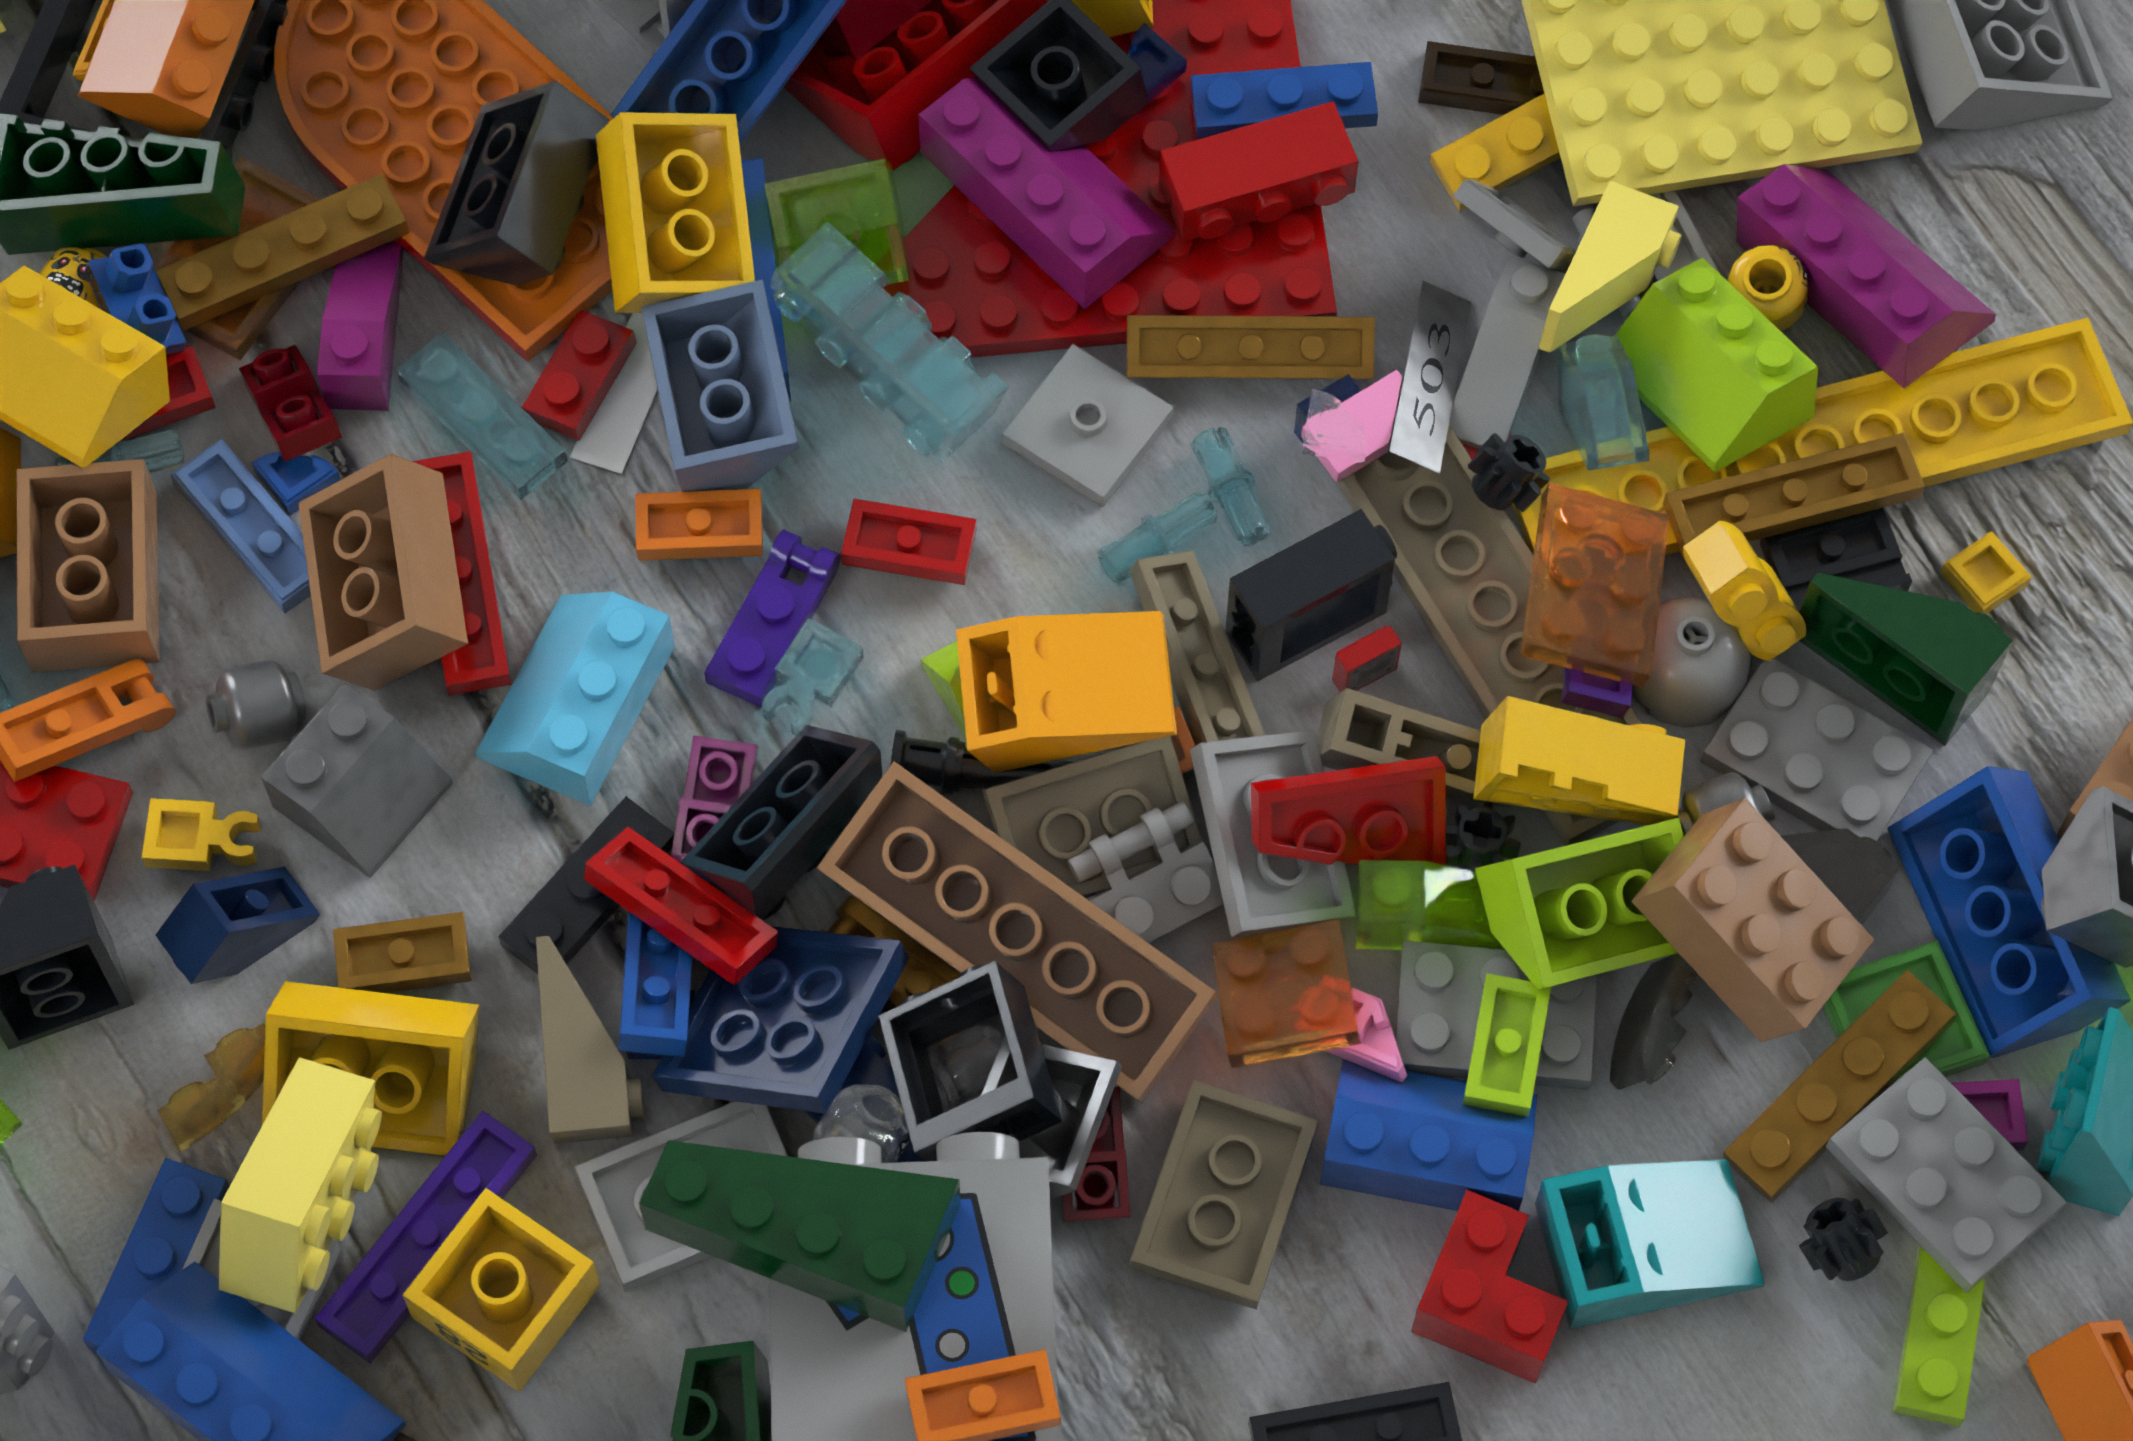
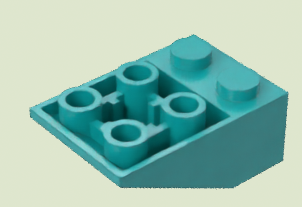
M2109 1007L2097 1028L2090 1026L2085 1028L2079 1050H2072L2065 1072L2059 1071L2049 1109L2058 1111L2052 1132L2046 1131L2043 1136L2037 1156L2036 1169L2046 1172L2045 1180L2066 1202L2120 1216L2133 1197V1031L2121 1011Z
M1728 1159L1606 1165L1542 1180L1535 1207L1560 1296L1568 1301L1565 1314L1570 1329L1756 1289L1765 1285Z

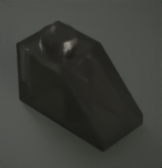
M1847 828L1780 835L1861 925L1864 924L1890 890L1900 868V865L1892 860L1891 854L1882 844L1870 837H1859Z

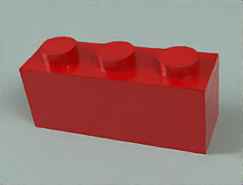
M1334 101L1160 150L1159 184L1182 242L1199 237L1213 239L1226 234L1233 227L1254 221L1273 222L1284 217L1292 210L1313 204L1327 206L1339 202L1348 194L1355 193L1359 161Z

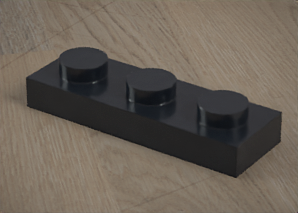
M626 796L498 936L500 945L538 974L536 937L549 936L567 965L620 906L584 880L585 863L627 827H630L665 853L672 849L674 832Z
M1449 1382L1249 1417L1248 1423L1252 1441H1462Z

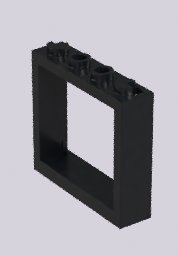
M45 0L1 97L0 113L18 115L23 123L42 125L46 111L96 0ZM288 0L254 1L251 9L255 10L220 90L211 117L201 134L200 139L221 142L231 161L233 156L231 148L238 131L245 132L251 122L254 110L253 96L260 81L266 82L272 73L277 30L279 25L283 26L288 14L286 6ZM69 125L70 129L89 131Z

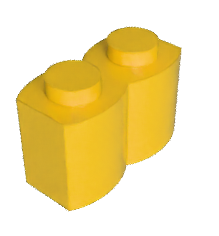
M1720 520L1683 546L1684 559L1716 614L1724 622L1736 627L1743 644L1751 654L1762 660L1771 661L1806 636L1804 619L1776 573L1766 561L1757 557L1744 534L1736 526Z

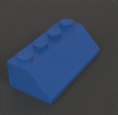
M694 0L611 112L610 116L614 118L620 112L736 114L739 145H741L848 0Z
M1987 766L1887 827L1933 934L1941 946L1990 1055L1989 1058H1996L2079 1031L2102 1018L2109 1007L2118 1009L2131 1001L2114 962L2046 931V922L2041 911V901L2044 897L2042 868L2058 845L2059 839L2028 771Z
M195 1261L142 1296L96 1351L109 1372L199 1441H394L406 1426V1421L243 1297L219 1290V1279Z

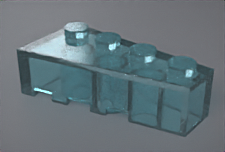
M826 222L774 270L770 287L775 291L772 299L781 312L791 321L798 323L802 319L819 336L815 343L831 363L839 368L846 364L862 380L858 387L875 408L881 412H885L889 408L906 425L902 429V433L919 453L926 457L933 453L943 463L995 414L1009 386L993 372L984 380L978 376L973 364L969 360L971 352L953 335L949 339L945 337L938 339L930 332L932 325L926 316V311L909 295L906 296L901 292H897L892 297L886 292L884 288L889 282L885 273L829 222Z

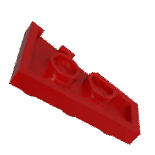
M1437 756L1251 783L1252 843L1260 853L1330 865L1335 861L1367 866L1372 872L1393 875L1394 871L1421 875L1426 881L1446 884V766Z

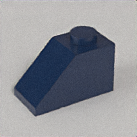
M284 866L193 883L155 936L171 956L176 967L184 974L190 984L237 975L312 925L320 916V913Z

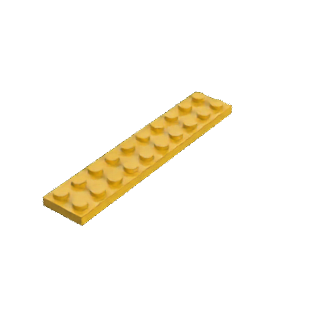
M2087 317L1953 352L1905 388L1901 387L1884 371L1818 387L1816 389L1813 419L1715 473L1668 426L1546 458V467L1542 472L1550 477V481L1541 490L1542 494L1525 512H1521L1514 503H1512V507L1526 545L1552 585L1573 580L1576 561L1582 548L1602 552L1604 560L1622 564L1624 559L1642 562L1680 552L1663 506L1667 492L1900 433L1905 434L1925 487L2122 436L2129 433L2133 421L2091 322Z

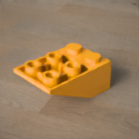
M1161 611L1015 616L956 629L967 751L994 773L1177 735L1164 614Z

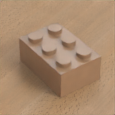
M390 453L298 503L322 674L375 691L468 644L443 473Z
M144 459L91 463L85 469L76 464L17 469V642L32 673L118 666L134 659H142L145 663L160 662L157 492Z
M1746 798L1702 814L1631 901L1760 1042L1806 1029L1874 941V938Z

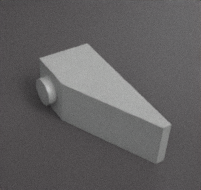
M1511 255L1507 256L1486 309L1451 410L1449 425L1461 443L1479 449L1494 433L1500 436L1504 443L1507 441L1543 350L1538 348L1546 318L1565 273Z

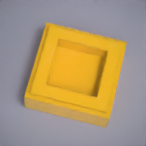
M1992 531L1943 563L1940 574L1974 613L1981 612L1984 614H1988L2025 589L2032 578Z

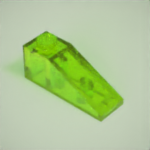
M1359 860L1354 888L1356 911L1355 949L1401 950L1403 941L1505 950L1490 931L1476 872L1427 861Z

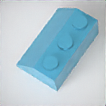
M612 591L560 595L475 752L476 758L591 806L675 648L670 615Z

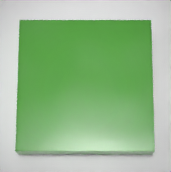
M1938 940L1852 968L1823 1005L1836 1038H1838L1908 970L1956 1013V1020L1891 1085L1924 1057L1944 1077L1986 1064L1990 1057Z

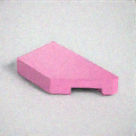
M1398 370L1393 371L1302 426L1301 437L1336 483L1388 452L1402 381V375Z
M1325 977L1294 1029L1299 1041L1403 1083L1407 1073L1382 999Z

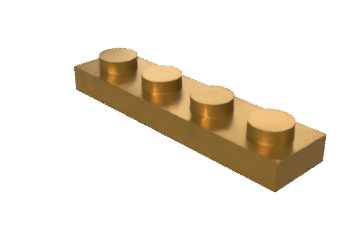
M381 173L156 270V274L166 297H169L182 330L185 331L409 234L406 219Z
M1127 315L1126 377L1374 379L1375 317Z
M1900 433L1667 492L1663 506L1681 555L1684 558L1683 546L1720 520L1736 526L1744 534L1747 541L1750 542L1921 498L1925 485L1905 434Z
M1906 970L1723 1151L1724 1159H1728L1729 1164L1767 1200L1773 1203L1827 1149L1826 1145L1835 1133L1879 1097L1888 1086L1899 1078L1955 1022L1956 1013L1910 971Z

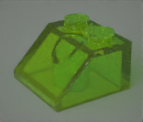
M886 159L764 184L789 305L910 281L904 223L892 164Z

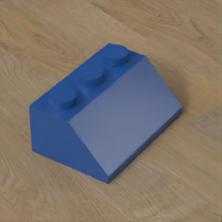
M1343 1059L1320 1185L1458 1211L1466 1190H1469L1515 1210H1520L1534 1136L1537 1094H1533L1529 1116L1525 1117L1463 1105L1467 1082L1464 1080L1406 1070L1407 1077L1401 1083Z

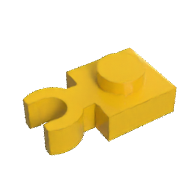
M150 798L141 858L146 868L210 871L212 854H222L235 865H253L257 863V853L254 846L234 844V839L242 832H261L262 824L258 815L249 811H237L228 815L223 820H218L219 811L215 802Z

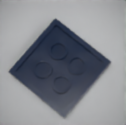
M771 926L778 931L776 948L737 984L733 985L713 970L709 971L689 1007L685 1056L663 1055L652 1074L653 1078L663 1092L828 1114L910 958L901 941Z

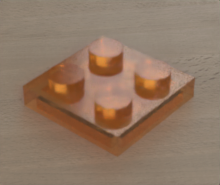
M1339 919L1212 943L1227 1056L1232 1068L1361 1044L1344 934Z

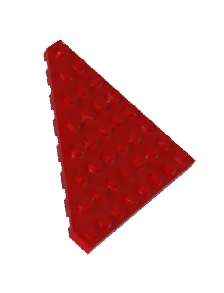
M1152 0L1153 27L1110 37L1141 68L1149 102L1104 141L1085 144L1084 146L1175 231L1174 238L1084 309L954 185L843 303L849 369L1069 349L1072 344L1079 348L1127 344V315L1337 317L1321 206L1313 204L1292 210L1284 217L1273 222L1254 221L1233 227L1226 234L1217 238L1203 239L1199 237L1182 242L1159 184L1160 150L1196 140L1190 90L1191 75L1301 67L1291 0Z

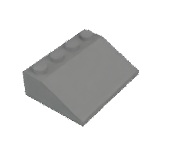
M1887 0L1889 10L1894 17L1907 52L1908 60L1914 70L1935 128L1983 131L2107 105L2113 99L2074 0Z

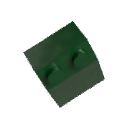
M1817 573L1810 581L1800 609V614L1806 624V636L1799 640L1801 643L1944 746H1946L1989 694L2013 642L2011 638L2004 634L2001 626L1993 618L1981 612L1974 613L1960 602L1823 573Z

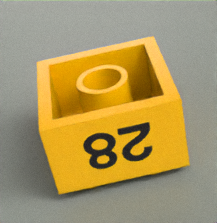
M485 1188L403 1293V1298L415 1321L520 1393L601 1285L592 1260Z

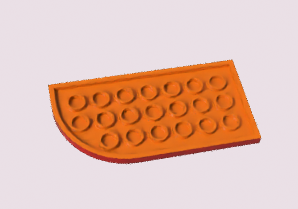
M288 0L286 4L288 14L283 26L279 25L274 49V72L277 91L286 121L297 143L312 163L341 191L382 173L406 219L409 234L399 237L395 241L402 245L408 253L523 359L529 362L569 328L576 314L581 310L588 312L612 291L599 162L591 169L582 193L584 195L583 206L571 223L564 243V258L553 275L519 285H512L436 266L424 259L482 105L556 80L607 117L610 122L613 117L610 116L607 110L483 0Z

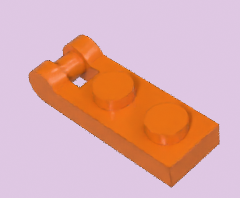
M142 659L130 660L1 712L0 760L13 781L16 782L140 730L145 732L158 730L174 718L176 710L167 695L157 693L152 686L154 675L145 661ZM117 697L130 698L132 703L122 706Z

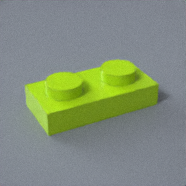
M1486 973L1463 1105L1525 1117L1529 1116L1551 987L1537 990L1531 981Z

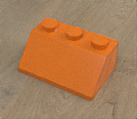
M115 0L77 96L164 135L197 139L211 117L255 0Z

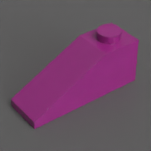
M399 243L383 244L335 265L322 318L317 366L318 381L329 409L389 411L404 248Z

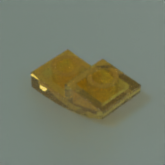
M264 1023L251 1030L249 1028H241L224 1036L216 1044L215 1050L204 1055L215 1078L206 1083L193 1082L183 1086L171 1095L168 1104L157 1109L180 1152L200 1141L222 1125L252 1096L264 1081Z

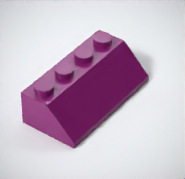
M976 78L963 79L918 114L920 153L1084 309L1174 238L1175 231L1084 145L1050 152Z
M1783 164L1737 198L1736 242L1746 251L1757 246L1774 245L1787 249L1801 261L1807 273V304L1903 388L1914 382L1995 322L1996 314L1827 169Z

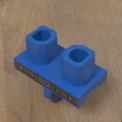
M140 243L116 248L109 257L87 262L85 273L101 310L164 345L166 353L183 352L186 340L176 320V313L169 297H166L153 267L154 262L146 245Z

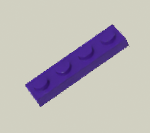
M482 1110L314 1319L318 1327L371 1364L410 1315L403 1298V1293L485 1188L501 1199L504 1198L536 1158L537 1152L535 1147Z

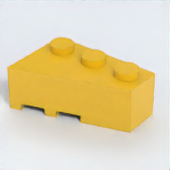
M1507 696L1481 724L1473 799L1640 825H1651L1671 820L1678 815L1685 739L1666 735L1667 730L1656 725H1625L1591 715H1584Z

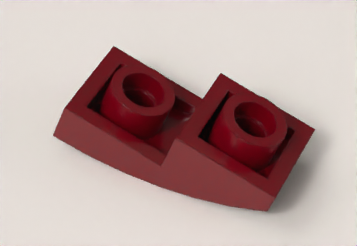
M296 344L285 349L278 348L265 351L258 355L252 363L239 368L244 383L284 462L342 438L335 417L320 394L312 372Z
M1114 1087L1076 1191L1062 1195L1064 1222L1131 1217L1120 1087Z

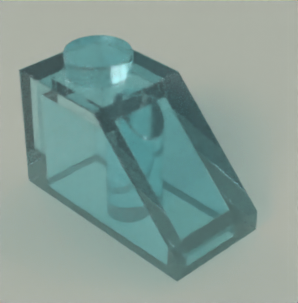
M1598 334L1587 335L1579 338L1577 341L1564 343L1558 347L1559 410L1587 469L1594 470L1649 461V447L1633 365L1618 335L1608 337Z

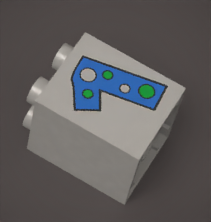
M970 1132L944 1138L936 1145L937 1161L881 1163V1147L873 1141L855 1137L818 1139L805 1143L798 1149V1158L959 1179L961 1206L907 1332L769 1278L772 1441H916L904 1378L1046 1349L1058 1402L1048 1157L1020 1158L1018 1140L1009 1135L994 1132ZM1059 1426L989 1441H1060Z

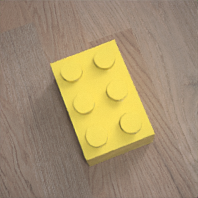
M300 1057L298 1058L221 1202L219 1290L296 1314L307 1290L317 1291L320 1288L329 1264L330 1253L328 1249L333 1239L343 1241L347 1235L354 1214L355 1204L353 1200L358 1191L368 1192L377 1172L379 1155L372 1153L371 1147L380 1127L382 1112L373 1108L375 1080Z

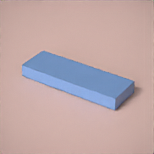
M222 439L171 474L175 486L284 614L311 595L302 532Z

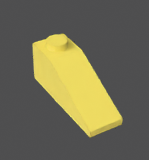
M1609 181L1549 308L1538 349L1551 353L1646 290L1658 265L1669 269L1682 234L1672 231L1679 206Z

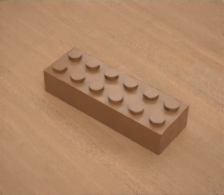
M895 761L817 866V869L960 973L973 966L987 965L993 961L998 962L1024 985L1036 1028L1067 1050L1106 1058L1120 1063L1122 1068L1115 1085L1140 1103H1143L1219 997L1215 990Z

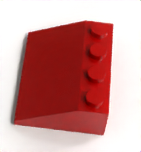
M933 0L857 60L818 40L784 85V88L857 154L893 172L902 164L913 159L920 150L918 114L963 79L975 78L971 74L970 67L1049 0Z

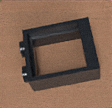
M1360 509L1230 578L1225 633L1257 682L1387 612L1390 588L1393 584L1394 563L1397 558V551L1393 540L1383 526L1377 525L1374 527L1363 510Z
M993 961L987 965H977L968 968L957 979L930 992L911 995L900 1006L879 1015L914 1153L926 1162L937 1161L936 1145L939 1141L949 1136L970 1132H994L1009 1135L1020 1142L1063 1122L1025 987L998 962ZM1000 1013L1018 1078L944 1112L927 1047Z

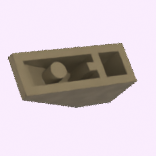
M1348 688L1326 702L1316 738L1323 766L1334 770H1343L1437 756L1446 766V796L1480 803L1486 802L1473 799L1480 730ZM1492 802V805L1505 808H1509L1510 806H1512L1508 804Z
M549 936L536 937L549 1133L555 1144L634 1137L633 1118L644 1117L641 1077H629V1070L623 1056L618 1051V1048Z

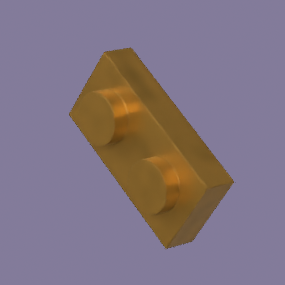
M463 912L333 929L338 988L388 993L472 981L467 927Z

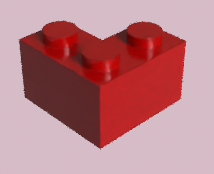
M1466 1190L1416 1310L1411 1332L1536 1384L1568 1301L1507 1276L1522 1240L1529 1215Z

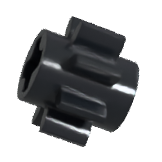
M1496 433L1492 434L1478 449L1475 458L1468 464V468L1476 473L1472 478V487L1475 494L1485 505L1495 510H1506L1514 503L1521 512H1525L1542 494L1541 490L1550 481V477L1542 472L1546 467V458L1542 450L1532 440L1521 435H1513L1504 443L1500 436Z
M1486 801L1483 807L1468 810L1463 804H1459L1455 814V821L1458 826L1446 825V845L1454 846L1446 854V869L1458 866L1459 869L1468 874L1469 884H1473L1477 879L1475 868L1504 861L1503 858H1518L1521 842L1513 838H1507L1514 829L1516 818L1514 815L1503 818L1497 811L1492 809V802ZM1474 836L1487 839L1486 847L1473 845Z
M1832 1198L1822 1202L1810 1212L1803 1226L1810 1238L1802 1242L1799 1247L1812 1269H1822L1828 1280H1833L1837 1276L1843 1281H1853L1866 1276L1878 1265L1884 1251L1877 1240L1883 1238L1888 1232L1874 1208L1865 1210L1860 1200L1856 1198L1851 1202L1845 1198Z

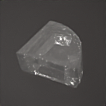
M1312 389L1302 454L1364 463L1366 438L1361 425L1341 405V401L1329 393Z

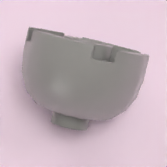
M1694 597L1668 599L1649 609L1640 619L1631 697L1634 698V695H1636L1640 703L1649 708L1648 714L1659 722L1683 728L1708 725L1720 719L1721 713L1729 710L1735 704L1746 687L1751 666V654L1743 644L1736 627L1724 622L1716 614L1709 601Z

